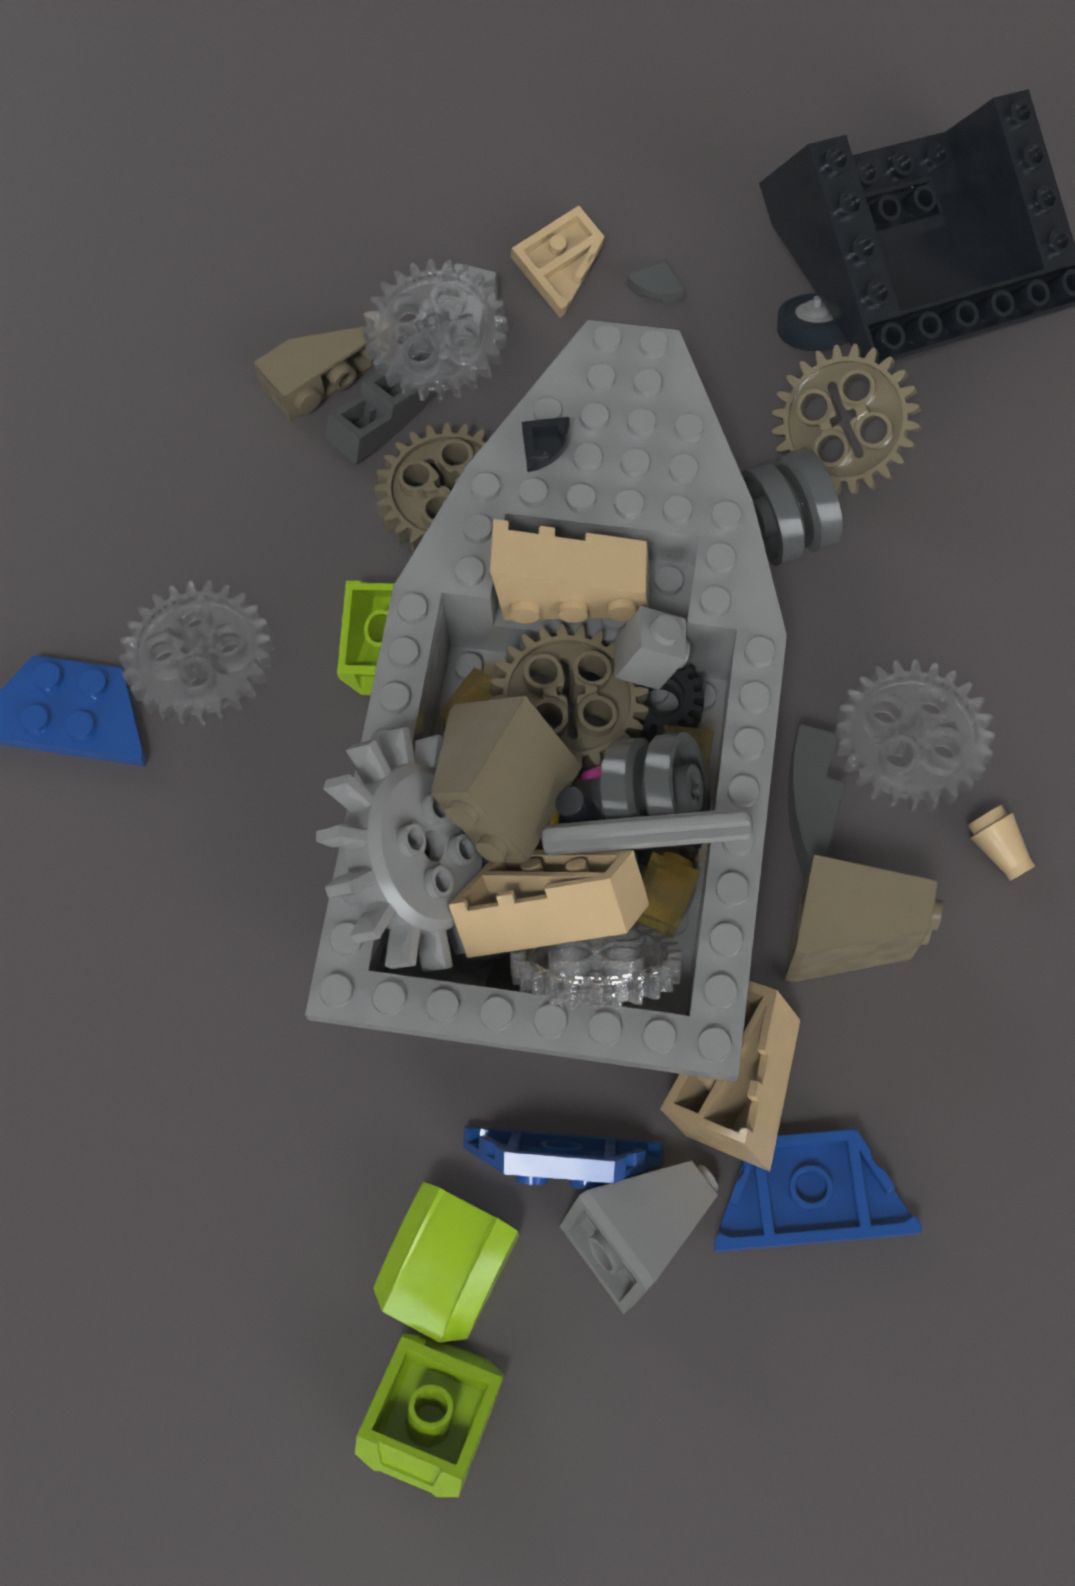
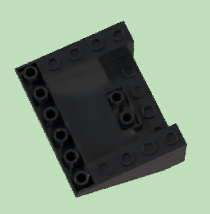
M1029 89L992 98L945 132L852 155L847 135L807 144L759 183L773 228L819 298H821V301L850 345H859L862 358H865L872 348L877 349L879 352L877 364H880L889 356L897 362L1075 308V243Z

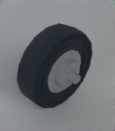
M817 293L795 296L786 300L779 307L778 335L783 342L790 346L807 351H825L833 349L834 345L842 346L848 343V340Z

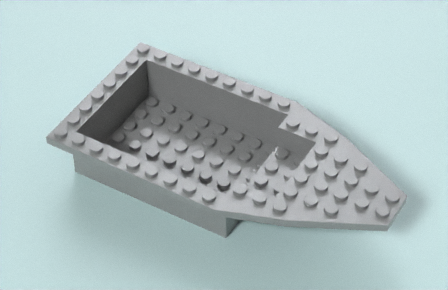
M587 320L465 467L395 582L361 743L375 739L382 752L379 734L402 727H409L413 752L416 740L435 735L444 737L448 714L454 704L486 701L494 696L489 693L491 679L498 678L495 675L496 664L498 661L507 662L505 656L509 646L521 651V636L524 634L534 642H537L540 627H544L550 636L553 637L557 634L559 624H564L567 634L573 636L578 626L584 625L585 638L592 639L599 630L603 631L601 644L607 647L615 642L616 635L628 622L615 621L610 618L586 619L578 623L566 622L562 619L537 620L529 624L504 620L490 573L493 519L509 521L508 530L538 534L539 526L555 528V536L584 541V536L587 532L647 541L650 563L649 608L686 619V640L690 642V653L685 666L681 670H684L689 665L694 669L693 679L700 677L703 683L702 691H704L705 699L701 723H698V729L692 737L696 740L701 750L708 774L710 811L739 808L749 809L753 822L751 838L740 841L702 843L698 856L692 863L696 875V890L693 902L684 918L670 929L666 926L645 887L647 880L662 874V869H655L654 876L645 874L647 867L640 865L639 871L650 905L628 933L538 947L536 994L485 987L489 972L501 959L466 974L458 956L454 954L450 945L453 965L451 968L422 972L418 951L415 966L390 969L385 966L390 930L385 928L378 940L355 943L349 935L364 912L365 906L357 894L346 897H329L305 1016L310 1021L737 1082L787 633L752 497L680 330ZM569 417L570 435L563 453L550 465L536 471L527 472L521 422ZM562 662L561 666L565 678L562 695L566 696L568 704V736L571 739H576L572 723L575 705L571 704L569 698V666L566 662ZM593 672L580 673V676L587 681L594 682L600 680L598 675ZM541 674L531 677L533 681L539 684H549L552 682L549 677ZM653 690L648 693L646 702L642 703V705L649 708V714L663 717L673 714L677 710L679 703L676 696L671 692ZM598 716L584 718L588 724L595 727L606 725V722ZM586 764L582 765L579 776L589 770ZM355 769L354 778L362 784L363 782ZM426 839V848L424 853L429 859L430 845L428 840ZM339 847L333 880L337 876L348 873L344 848Z

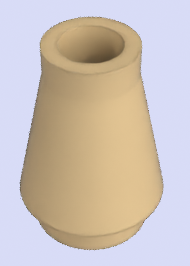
M1002 805L967 825L974 835L970 839L1004 872L1009 881L1035 867L1029 856L1014 814L1008 815Z

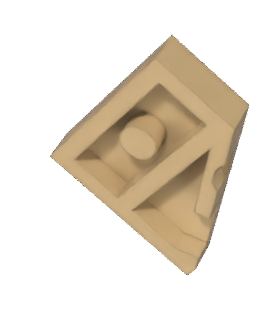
M578 205L512 247L511 258L560 318L565 315L603 246L605 236Z

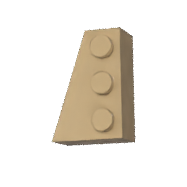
M493 519L490 573L504 620L529 624L537 620L562 619L566 622L578 623L586 619L610 618L615 621L626 622L631 619L640 606L649 608L650 563L647 541L587 532L583 541L556 537L555 528L539 526L538 534L508 530L509 521Z
M534 850L529 861L502 863L489 861L448 905L466 956L470 958L627 934L650 904L634 850L548 855L544 850Z
M749 981L737 1082L679 1074L660 1108L686 1137L769 1172L771 1170L800 1025V1019L778 990Z

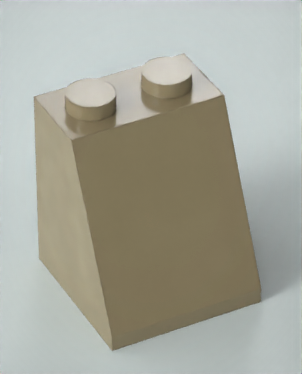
M526 696L454 704L448 714L431 795L445 809L447 818L455 825L461 827L476 844V850L482 857L494 863L529 861L542 838V831L550 824L557 812L555 806L557 796L565 788L571 787L582 765Z
M814 855L801 889L784 980L798 982L911 960L920 945H928L932 930L937 931L943 911V900L935 899L938 881Z

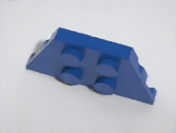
M32 655L0 690V745L138 766H146L147 762L138 731L139 724L136 712L130 698L131 691L128 678L123 668Z
M465 1125L463 1148L499 1172L516 1175V1181L519 1183L543 1185L548 1183V1178L570 1180V1185L575 1188L592 1189L602 1186V1182L615 1183L662 1165L664 1142Z
M857 1129L777 1136L770 1172L746 1161L742 1162L713 1247L714 1253L914 1236L922 1233V1227L917 1217H912L895 1192L894 1188L896 1186L885 1170L879 1167L872 1158L870 1148Z

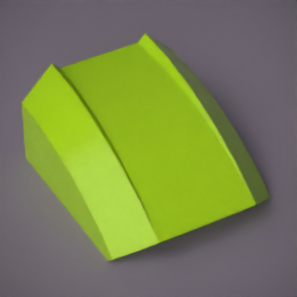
M346 581L337 675L341 681L360 695L371 696L392 589L395 583Z
M423 1181L399 1228L373 1287L382 1312L439 1343L467 1339L519 1238L518 1231L499 1218L465 1202L440 1187Z
M403 1334L356 1436L355 1455L373 1471L383 1472L428 1491L435 1497L459 1498L505 1375L489 1359L447 1342L439 1343L426 1335Z

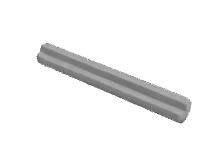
M739 808L549 824L542 831V842L546 854L563 855L740 841L751 838L753 822L750 810Z

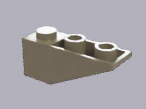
M388 322L288 339L253 362L261 389L292 422L302 414L312 412L322 401L337 391L348 388L355 379L373 367L383 365L390 356L395 354L392 329Z

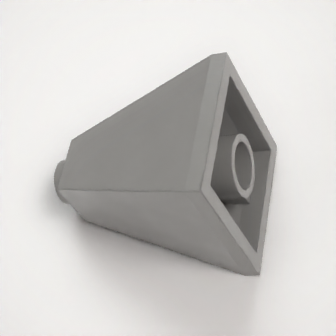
M692 1160L586 1190L578 1196L560 1224V1228L624 1314L656 1282L718 1196L716 1193L718 1191V1184L712 1173L701 1164L696 1166Z

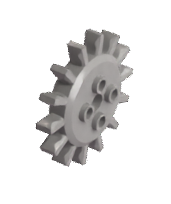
M402 727L379 734L382 752L375 739L351 745L346 750L363 783L360 784L350 774L325 781L323 789L343 805L348 812L345 823L317 830L316 842L332 848L340 847L345 849L348 873L337 876L325 886L328 898L357 894L365 906L364 912L349 935L355 943L378 940L385 928L390 931L385 966L390 969L415 966L417 952L419 951L422 972L453 967L449 945L455 955L465 953L448 904L489 860L478 853L476 844L461 827L455 825L447 818L445 809L431 795L443 737L435 735L416 740L413 752L409 727ZM426 839L428 840L430 845L429 859L424 853L426 848Z

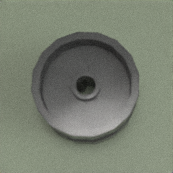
M803 447L782 455L777 461V466L766 461L741 472L754 503L769 563L779 566L802 556L804 547L815 552L841 540L843 522L838 495L824 464L812 450Z
M688 732L656 735L651 742L646 738L615 740L607 747L601 765L600 783L602 806L606 820L710 811L709 780L704 758L696 740ZM657 847L639 848V849H626V850H643V849H652V848H657Z

